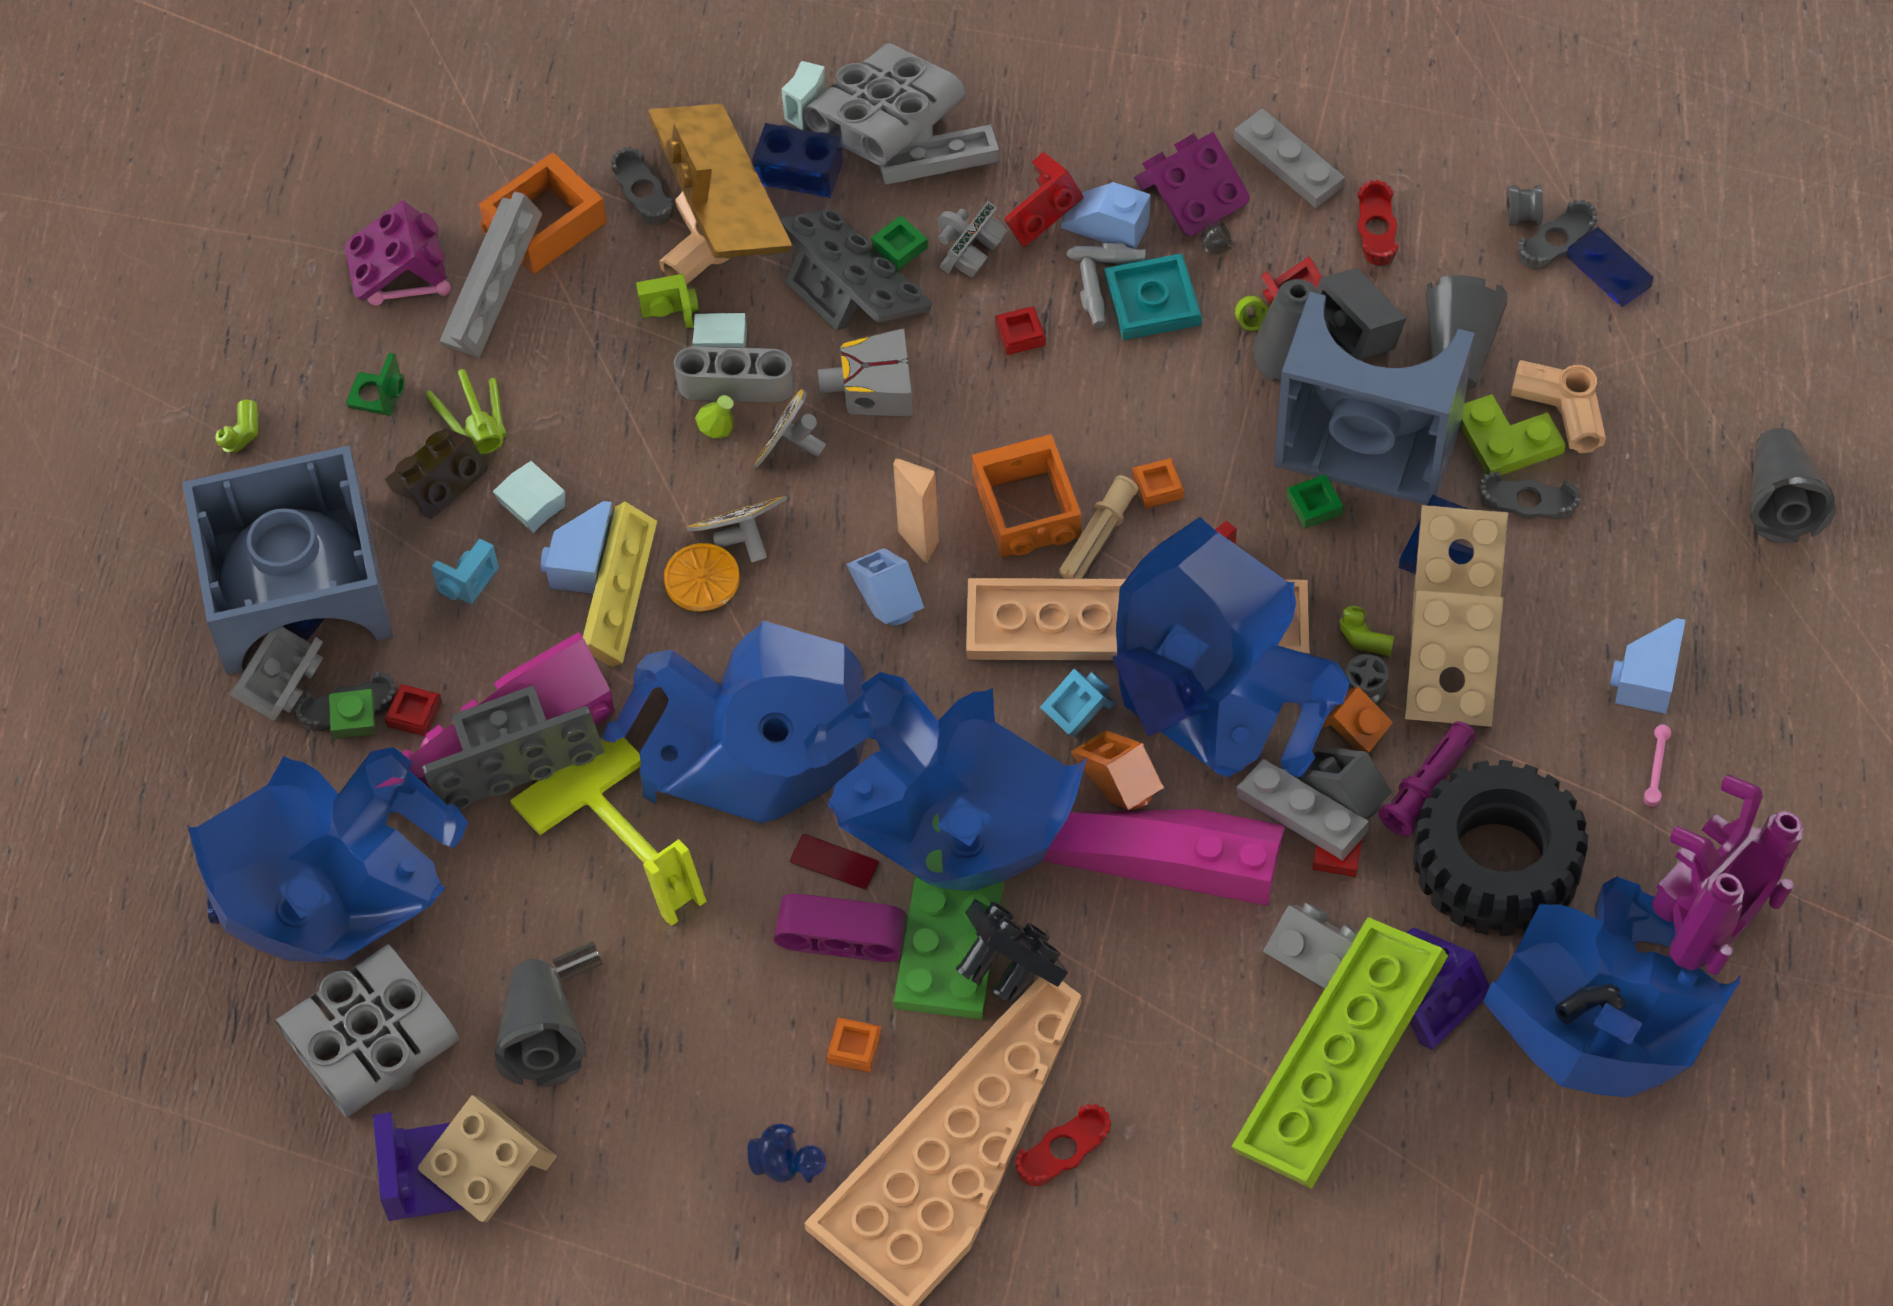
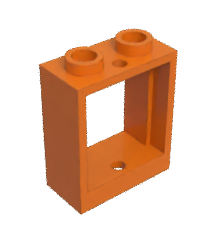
M554 152L479 203L482 218L480 227L485 236L502 197L511 199L514 191L525 194L531 201L547 189H550L572 209L531 239L521 264L533 275L607 223L603 198Z
M1052 434L972 454L973 480L1001 558L1011 555H1025L1034 549L1052 544L1063 545L1069 543L1074 538L1080 537L1082 514ZM1047 473L1062 514L1006 528L992 487Z

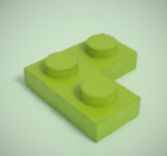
M1493 394L1464 403L1460 429L1486 475L1490 472L1494 474L1496 471L1500 472V475H1504L1565 452L1566 443L1548 412L1510 425Z

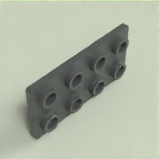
M824 209L779 218L790 241L799 249L785 282L836 330L848 327L858 305L872 319L879 323L930 311L933 303L922 293V290L916 284L906 279L890 260L878 253L870 245L868 239L850 227L838 212L832 209Z
M534 685L451 715L463 751L426 764L422 769L431 790L447 805L455 804L459 810L469 807L472 802L491 795L499 796L506 794L513 787L532 780L540 781L547 779L557 770L571 765L580 766L588 764L596 756L605 752L588 706L546 720Z

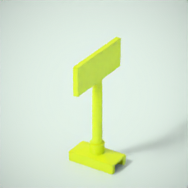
M625 738L617 739L615 743L602 739L601 743L604 754L596 756L588 764L580 766L571 765L557 770L549 778L537 781L510 800L514 809L539 835L545 833L582 806H590L644 863L643 866L660 914L670 926L678 922L675 911L691 899L699 907L707 902L689 849L678 839L658 853L602 795L604 791L641 767L640 754Z

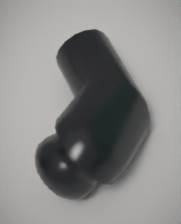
M1613 984L1580 988L1555 1006V1012L1563 1023L1570 1024L1598 1005L1603 1009L1607 1003L1620 1011L1625 1008L1626 1001L1619 994L1621 989Z

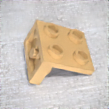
M471 1095L421 1161L418 1170L476 1219L486 1223L531 1165L547 1171L557 1158V1155L492 1102Z

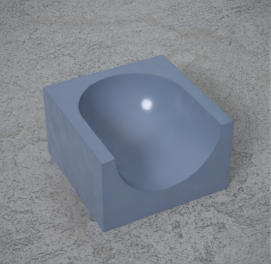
M1309 292L1281 373L1274 466L1314 477L1326 474L1330 481L1426 506H1436L1461 426L1475 333L1458 329L1452 342L1444 351L1431 360L1419 365L1404 368L1374 366L1352 357L1334 341L1324 319L1326 295Z
M350 445L183 482L207 624L226 675L243 671V657L248 648L257 639L278 627L297 621L316 618L343 619L364 626L372 632L376 641L393 638L366 500Z

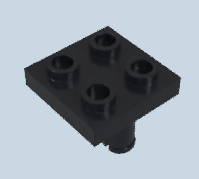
M977 899L973 900L965 914L976 929L978 938L961 963L956 967V970L967 979L972 977V982L979 985L998 955L1006 956L1012 962L997 984L993 986L992 991L1003 1000L1008 998V1003L1012 1005L1023 994L1035 975L1040 976L1057 987L1061 984L1068 972L1058 959L1061 953L1048 943L1050 937L1044 931L1031 923H1027L1025 927H1022L1012 921L1014 918L1013 914L996 902H991L987 906Z

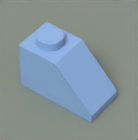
M1115 182L1081 192L1084 198L1066 213L1061 222V228L1103 243H1126L1127 247L1137 249L1150 224V194Z
M602 501L553 532L550 547H544L541 555V571L546 572L550 589L594 593L613 517L612 502Z
M883 548L846 564L874 617L883 623H890V625L905 623L914 617L913 612L924 608L908 561Z
M1676 618L1627 645L1623 662L1614 661L1610 686L1618 687L1615 704L1666 714L1684 631V619Z

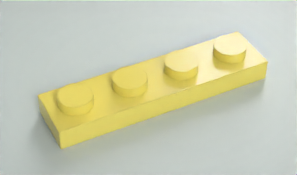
M626 501L615 506L583 634V638L593 657L612 668L622 664L624 661L657 525V520Z

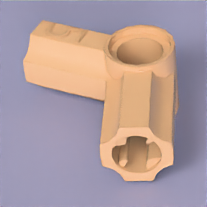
M682 191L675 199V203L691 234L660 259L659 264L666 276L684 273L687 285L709 265L721 264L730 258L713 257Z
M1520 360L1511 396L1556 406L1562 414L1569 449H1574L1578 453H1588L1605 444L1606 436L1596 395L1597 377L1590 368L1583 365H1572L1562 370Z

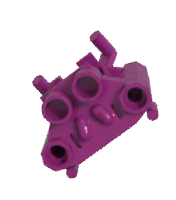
M1729 774L1724 777L1721 783V791L1744 800L1740 817L1728 823L1715 813L1704 824L1701 830L1722 845L1717 850L1710 839L1676 826L1671 832L1670 842L1682 847L1675 856L1680 862L1657 885L1658 892L1652 901L1653 909L1659 917L1666 921L1674 922L1676 935L1671 942L1669 955L1676 965L1688 970H1694L1708 964L1707 970L1713 975L1720 973L1732 954V948L1729 945L1758 916L1767 899L1770 898L1769 905L1774 909H1780L1794 884L1790 879L1785 878L1780 881V878L1795 849L1802 840L1804 830L1800 819L1788 811L1769 815L1762 828L1752 827L1763 798L1761 788Z

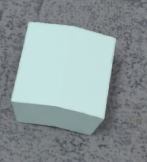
M805 61L800 62L794 77L781 89L784 119L802 131L809 126L803 115L804 108L826 91L824 66Z
M745 313L695 314L693 347L746 348L747 323Z
M532 461L510 474L493 490L499 503L532 533L550 517L565 508V490Z

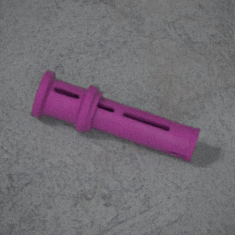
M1455 721L1414 776L1403 779L1399 784V792L1390 804H1385L1381 807L1378 813L1379 818L1389 830L1401 836L1412 834L1415 829L1414 822L1420 816L1425 800L1431 797L1432 789L1441 780L1447 778L1463 754L1476 741L1477 735L1473 734L1475 731L1468 724Z

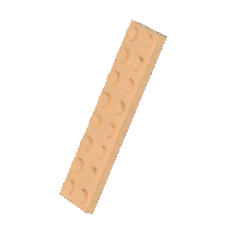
M968 578L967 660L1118 661L1116 622L1119 590L1126 579ZM1286 580L1287 582H1295L1296 607L1293 621L1278 646L1310 654L1308 581Z

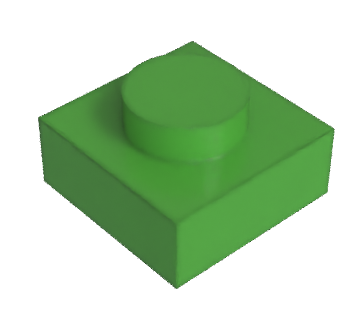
M372 689L329 694L330 727L333 739L376 734L375 698Z

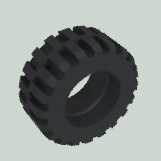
M1487 760L1475 762L1471 771L1461 767L1450 773L1449 782L1441 780L1432 789L1431 797L1427 798L1422 806L1414 845L1413 861L1415 872L1419 874L1418 883L1424 894L1430 895L1433 893L1431 904L1440 913H1444L1446 910L1452 914L1450 921L1461 927H1464L1465 923L1476 926L1475 932L1488 935L1489 929L1500 930V936H1512L1515 934L1516 928L1521 927L1526 932L1540 903L1568 906L1574 898L1576 888L1580 883L1588 849V834L1585 832L1587 823L1583 812L1579 809L1575 810L1577 800L1568 790L1561 792L1559 790L1560 781L1550 774H1547L1544 778L1537 774L1538 768L1525 764L1524 768L1512 766L1513 761L1499 760V765L1489 766ZM1482 825H1506L1526 834L1538 847L1542 857L1531 866L1521 870L1509 872L1496 871L1486 868L1470 858L1462 848L1459 839L1471 829Z

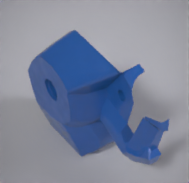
M1201 517L1156 546L1138 563L1120 586L1116 641L1119 686L1124 706L1212 768L1217 774L1229 778V776L1242 771L1248 764L1257 760L1283 703H1299L1302 711L1282 756L1281 765L1283 771L1294 777H1302L1315 759L1312 749L1324 721L1339 704H1343L1350 680L1336 661L1278 646L1293 621L1296 607L1295 582H1287L1218 533Z
M762 621L757 628L748 633L733 649L720 684L674 650L648 653L635 667L634 688L617 720L608 722L601 741L603 739L615 743L617 739L625 738L652 689L661 686L669 701L662 717L639 752L643 797L655 804L656 793L659 791L763 824L783 817L827 792L859 765L866 739L827 765L817 767L816 769L812 767L806 758L804 741L818 724L827 725L862 696L861 685L865 683V672L859 660L845 644Z
M390 747L371 751L339 794L318 770L302 761L292 760L283 756L265 787L197 827L187 825L209 901L226 933L259 951L286 961L331 962L348 958L430 907L435 899L446 889V887L442 886L436 875L434 863L400 832L386 825L389 813L399 812L437 841L450 846L452 849L463 838L468 821L455 804L447 805L409 770L412 764L409 758L396 748ZM392 777L404 780L400 784L375 788Z
M1617 876L1602 885L1594 906L1595 918L1574 908L1559 904L1546 905L1540 903L1514 955L1497 982L1494 983L1492 981L1483 1003L1530 1059L1561 1087L1598 1095L1631 1097L1658 1087L1693 1066L1732 993L1740 984V975L1734 982L1722 984L1712 979L1702 969L1688 970L1676 965L1672 958L1657 952L1639 953L1634 946L1639 941L1670 947L1676 935L1674 922L1666 921L1655 913L1652 906L1654 896L1642 892L1640 884ZM1613 984L1621 989L1619 994L1626 1001L1625 1008L1620 1011L1607 1003L1603 1009L1598 1005L1570 1024L1563 1023L1555 1012V1006L1580 988Z

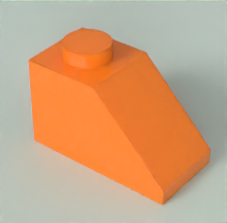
M1104 730L1071 751L1077 763L1082 762L1087 757L1084 772L1110 803L1126 810H1135L1147 805L1152 800V795L1164 788L1143 743Z

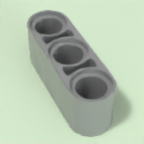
M687 347L680 350L674 358L677 388L681 396L686 399L717 401L720 396L726 395L733 401L775 403L788 399L794 391L791 358L782 350Z

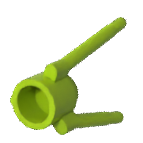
M460 369L458 375L473 413L466 419L464 429L433 391H427L426 397L454 432L470 437L481 455L491 453L503 444V438L507 436L502 423L497 380L494 377L489 379L492 416H489L487 412L481 411L468 375L464 369Z

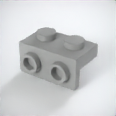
M282 626L268 632L230 696L273 721L276 720L282 709L290 713L303 692L296 687L301 677L304 675L311 679L323 659L321 655L317 654L323 641L316 637L311 644Z
M1305 902L1303 907L1288 905L1263 952L1321 987L1326 988L1359 931L1343 924L1341 930L1326 921L1329 916L1328 913L1311 903Z

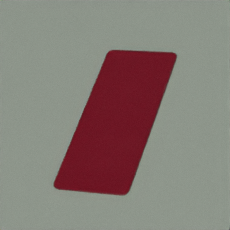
M807 834L801 835L790 858V862L862 889L868 887L879 864V861Z

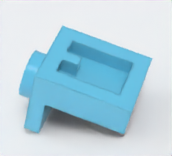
M480 538L470 551L464 552L460 557L457 569L437 560L431 566L437 590L451 600L458 598L470 605L473 604L499 569L494 545Z
M1073 669L1040 708L1068 735L1075 738L1102 706L1110 710L1116 703L1106 694L1111 688L1092 671L1086 676Z

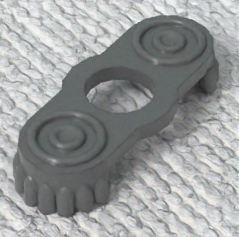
M623 147L622 151L617 150L616 154H613L611 167L623 188L626 201L630 205L635 206L646 223L651 225L664 224L672 216L674 208L673 198L666 197L661 181L655 175H652L645 165L643 152L639 153L638 149L634 150L632 147L628 149ZM649 183L654 187V192L648 197L639 198L632 193V189L637 184Z
M1585 200L1569 202L1567 210L1563 215L1554 221L1543 224L1538 229V233L1528 241L1522 237L1518 243L1520 262L1527 268L1541 269L1559 256L1571 253L1576 243L1589 235L1593 230L1598 218L1595 206H1591V203L1585 202ZM1551 231H1560L1567 236L1568 242L1563 246H1552L1546 241L1545 236Z
M1498 471L1494 474L1490 472L1488 475H1484L1480 481L1479 488L1481 500L1485 506L1493 510L1512 512L1524 518H1535L1538 516L1554 519L1568 518L1575 513L1581 497L1579 488H1575L1574 484L1569 485L1568 481H1564L1561 488L1545 486L1533 480H1522L1520 482L1503 480ZM1525 490L1534 491L1539 495L1541 502L1533 508H1527L1519 504L1517 495Z
M375 672L370 682L357 686H342L332 693L372 689L375 698L376 714L390 708L397 688L394 679L389 674L385 675L383 672L380 674ZM309 693L305 694L304 697H300L299 702H296L295 712L302 725L311 731L331 728L329 694L315 699Z

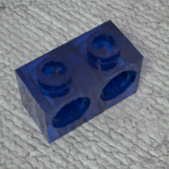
M765 123L752 158L753 167L764 186L831 198L843 163L841 137L825 132L817 133L796 129L788 125Z

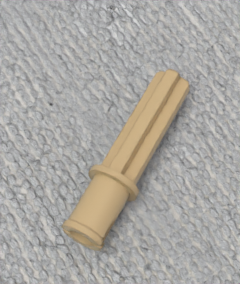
M1122 475L1116 476L1103 500L1095 503L1093 506V516L1059 569V574L1064 579H1083L1115 526H1120L1123 523V513L1139 490L1133 480Z

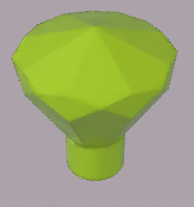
M722 395L718 398L717 402L702 406L695 417L700 431L713 439L728 437L734 427V417L731 412L734 403L729 396Z

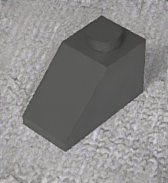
M1316 745L1312 749L1315 759L1302 777H1295L1364 819L1375 815L1380 810L1381 803L1392 793V790L1368 753L1364 751Z

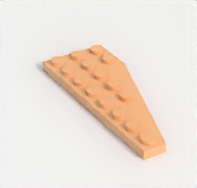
M1039 977L804 1223L805 1230L896 1306H919L971 1250L1080 1007L1081 995L1063 981L1057 987Z

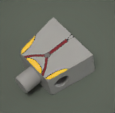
M904 329L843 343L840 346L842 367L818 369L820 394L845 391L846 409L850 414L913 416Z

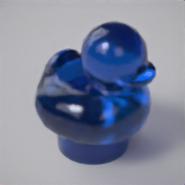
M772 1124L768 1126L760 1138L750 1139L747 1147L748 1161L752 1172L755 1175L767 1174L772 1180L782 1183L792 1180L798 1172L802 1174L807 1183H812L813 1177L819 1175L824 1170L826 1155L821 1148L815 1145H806L797 1151L796 1142L793 1137L795 1129L787 1124Z

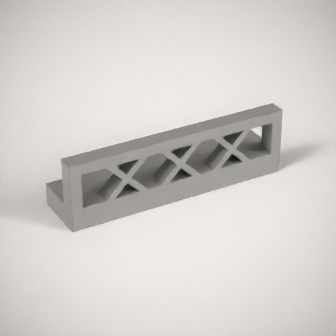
M514 191L511 199L502 197L439 342L445 347L480 358L543 214L525 194Z

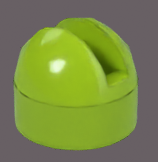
M1248 295L1238 300L1235 306V316L1244 329L1256 331L1259 330L1269 308L1261 298ZM1250 306L1255 315V317L1249 319L1246 309Z

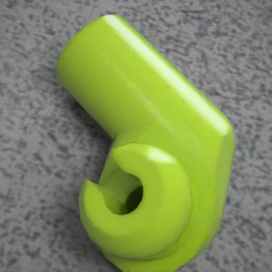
M248 399L240 401L237 404V424L233 428L231 426H224V431L222 429L217 431L215 440L224 452H239L257 437V403Z
M1346 607L1343 611V617L1339 620L1340 630L1350 645L1358 651L1391 657L1395 636L1372 632L1364 621L1366 612L1361 607Z

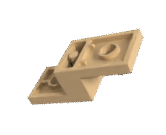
M1422 505L1404 719L1443 723L1461 721L1468 725L1492 727L1503 608L1501 587L1508 520L1507 512ZM1464 539L1472 545L1473 557L1468 563L1457 564L1451 560L1449 547L1453 541ZM1448 667H1456L1464 675L1462 688L1453 693L1443 690L1439 683L1441 672Z

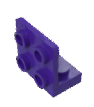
M1411 928L1407 934L1443 948L1448 955V958L1409 1022L1420 1045L1433 1050L1485 999L1490 986L1475 953L1420 929Z
M391 1112L373 1115L380 1201L388 1221L464 1210L460 1204L418 1170L421 1161L450 1123L405 1130L404 1127H396Z

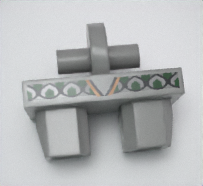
M987 201L969 225L966 222L969 213L964 209H959L957 213L944 211L939 216L937 225L941 230V234L938 236V240L945 245L950 240L956 241L939 268L947 274L956 267L972 278L976 275L988 256L974 247L972 243L977 239L991 251H994L1008 232L998 220L992 217L997 210L995 205Z

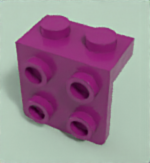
M1214 131L1200 139L1196 137L1195 133L1174 144L1177 150L1176 153L1167 158L1163 151L1143 162L1142 165L1145 171L1134 177L1141 191L1155 184L1180 230L1187 237H1191L1246 205L1250 200L1248 191Z
M402 200L348 240L345 245V251L355 297L361 301L368 299L407 269L432 286H437V284L447 279L443 264L444 254L440 249L437 236L438 226L429 214L420 213Z

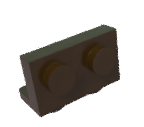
M444 428L429 436L425 445L414 455L401 460L396 465L395 471L385 481L392 492L414 500L423 516L432 519L488 470V465L470 437Z

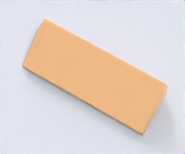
M896 458L893 465L898 532L925 563H928L939 542L935 472Z

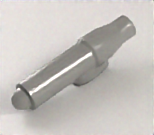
M1103 243L1102 247L1074 246V248L1066 252V255L1069 259L1074 260V262H1081L1083 258L1089 257L1095 263L1128 264L1144 261L1146 250L1127 247L1126 243Z
M1085 257L1079 265L1084 289L1080 291L1084 311L1088 312L1092 319L1093 327L1102 328L1106 325L1104 317L1105 305L1101 295L1096 265L1091 258Z

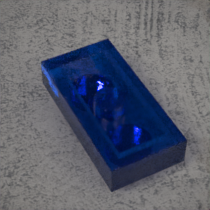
M1599 227L1568 247L1567 258L1621 307L1652 287L1654 277Z

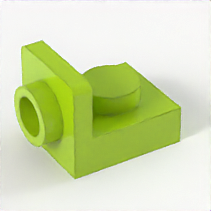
M684 273L636 282L642 318L652 316L663 317L673 312L682 311L686 329L694 327L692 313L699 312L695 288L687 289Z

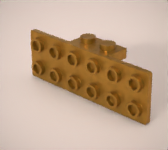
M722 104L649 109L648 119L713 257L734 258L738 256L772 255L774 253L790 252L792 243Z

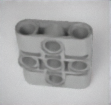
M887 43L863 62L851 63L841 67L836 74L837 82L808 104L803 110V115L809 127L818 135L877 165H884L909 144L917 145L929 140L933 135V125L965 99L966 92L961 81L951 72L894 44Z
M389 944L347 972L335 971L328 974L322 980L319 991L275 1019L286 1041L346 1118L387 1090H400L407 1087L413 1081L415 1071L460 1041L449 1019ZM343 994L351 995L347 1001L341 1003L334 1002L337 997ZM401 1002H414L406 1009L396 1008ZM320 1006L322 1007V1009L324 1010V1012L326 1013V1015L328 1016V1018L330 1019V1021L326 1018V1016H325V1015L323 1014V1012L320 1010V1008H319ZM367 1026L376 1027L372 1033L367 1035L358 1034ZM328 1052H339L338 1055L331 1060H321V1058ZM389 1059H401V1061L393 1067L383 1066L384 1063ZM366 1068L370 1071V1073L373 1075V1077L376 1079L377 1082H375V1081L373 1080V1078L371 1077V1075L369 1074V1072L366 1070Z

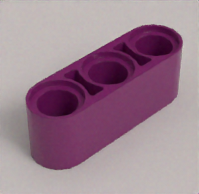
M791 893L781 898L773 940L778 946L792 951L878 962H893L900 959L907 914L902 909L887 904Z

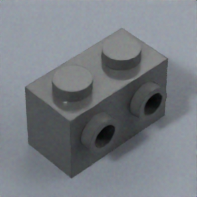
M1358 268L1320 278L1317 291L1319 294L1326 295L1324 313L1329 330L1358 360L1395 349L1407 318Z

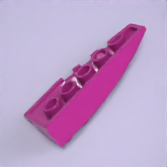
M580 632L502 676L493 683L498 690L478 704L473 698L460 708L461 711L534 685L546 720L588 706L595 726H598L610 714L615 712L611 690ZM454 723L448 728H442L439 724L426 734L420 749L414 753L411 750H404L402 754L412 761L409 770L431 790L422 767L459 753L463 749ZM392 777L375 788L400 784L404 780Z
M1203 809L1070 811L1066 822L1042 861L1268 906L1285 826Z

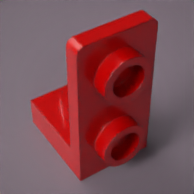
M1044 152L1032 161L1040 175L1036 179L1040 188L1004 219L1018 243L1023 247L1029 245L1084 198L1068 170Z

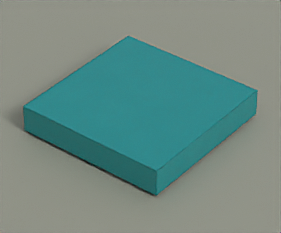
M1183 253L1104 268V277L1122 340L1202 325L1201 312Z

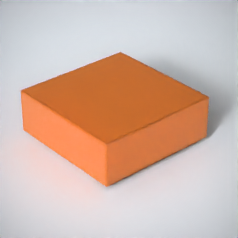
M1172 458L1132 468V478L1139 488L1138 494L1144 509L1184 499V488Z
M838 1017L826 1057L827 1064L871 1073L882 1034L881 1026Z

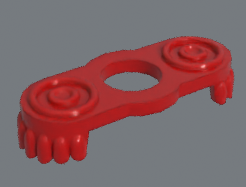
M1377 179L1375 182L1374 180H1370L1369 183L1365 182L1359 189L1360 218L1358 219L1357 230L1362 238V249L1365 259L1373 265L1382 266L1392 262L1398 251L1399 244H1395L1397 222L1392 214L1391 204L1394 192L1389 185L1386 186V182H1381ZM1380 219L1388 224L1389 229L1383 234H1372L1367 230L1366 224L1371 220Z
M1091 1104L1082 1105L1079 1107L1076 1117L1063 1126L1049 1130L1043 1136L1042 1141L1026 1152L1025 1149H1020L1015 1161L1020 1178L1028 1185L1042 1186L1063 1171L1077 1167L1084 1160L1086 1154L1102 1144L1107 1138L1111 1126L1109 1113L1105 1112L1104 1107L1099 1108L1098 1104L1093 1106ZM1060 1137L1071 1139L1077 1146L1076 1153L1069 1159L1061 1160L1056 1158L1050 1151L1051 1143L1055 1139Z

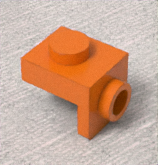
M1357 686L1347 690L1343 704H1339L1326 717L1322 728L1331 725L1356 751L1369 753L1393 722Z

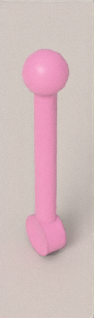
M444 280L437 284V286L386 292L380 289L368 298V302L371 305L377 306L386 299L433 293L446 296L451 292V285Z
M1660 724L1654 730V735L1657 738L1650 787L1643 796L1644 803L1650 807L1657 806L1662 797L1658 787L1666 740L1671 737V729L1665 724Z

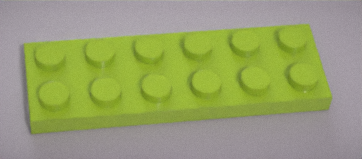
M1367 917L1231 1147L1236 1153L1312 1189L1448 958L1444 949Z

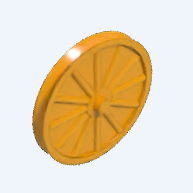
M709 543L692 544L680 549L669 559L664 570L665 589L670 599L678 606L694 612L711 611L726 604L735 595L740 581L739 568L734 557L724 548Z

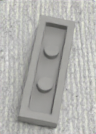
M1263 108L1234 129L1233 139L1314 208L1320 206L1344 187L1345 177Z
M985 125L932 136L921 144H909L886 164L879 165L886 185L1000 162V152L991 125Z
M1262 759L1237 786V797L1342 861L1369 832L1368 820L1265 759Z

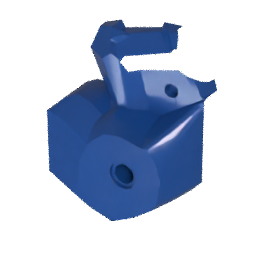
M879 672L861 685L862 696L827 725L818 724L804 741L806 758L812 767L816 769L817 767L827 765L868 737L877 740L881 751L870 755L834 785L833 795L827 807L837 817L840 828L925 883L941 889L975 891L1006 881L1037 866L1044 859L1069 816L1078 793L1087 759L1086 757L1076 765L1065 766L995 722L993 688L986 691L972 692L957 700L937 720L903 677ZM937 813L939 819V824L937 826L939 827L940 833L937 832L932 825L933 818ZM934 850H941L942 873L932 872L926 865L927 855Z

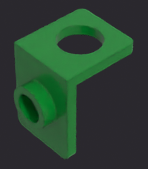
M388 353L380 375L365 372L357 373L346 400L348 408L391 416L396 400L401 397L405 385V377L400 373L395 353ZM368 385H377L380 398L375 401H365L361 399L360 392Z

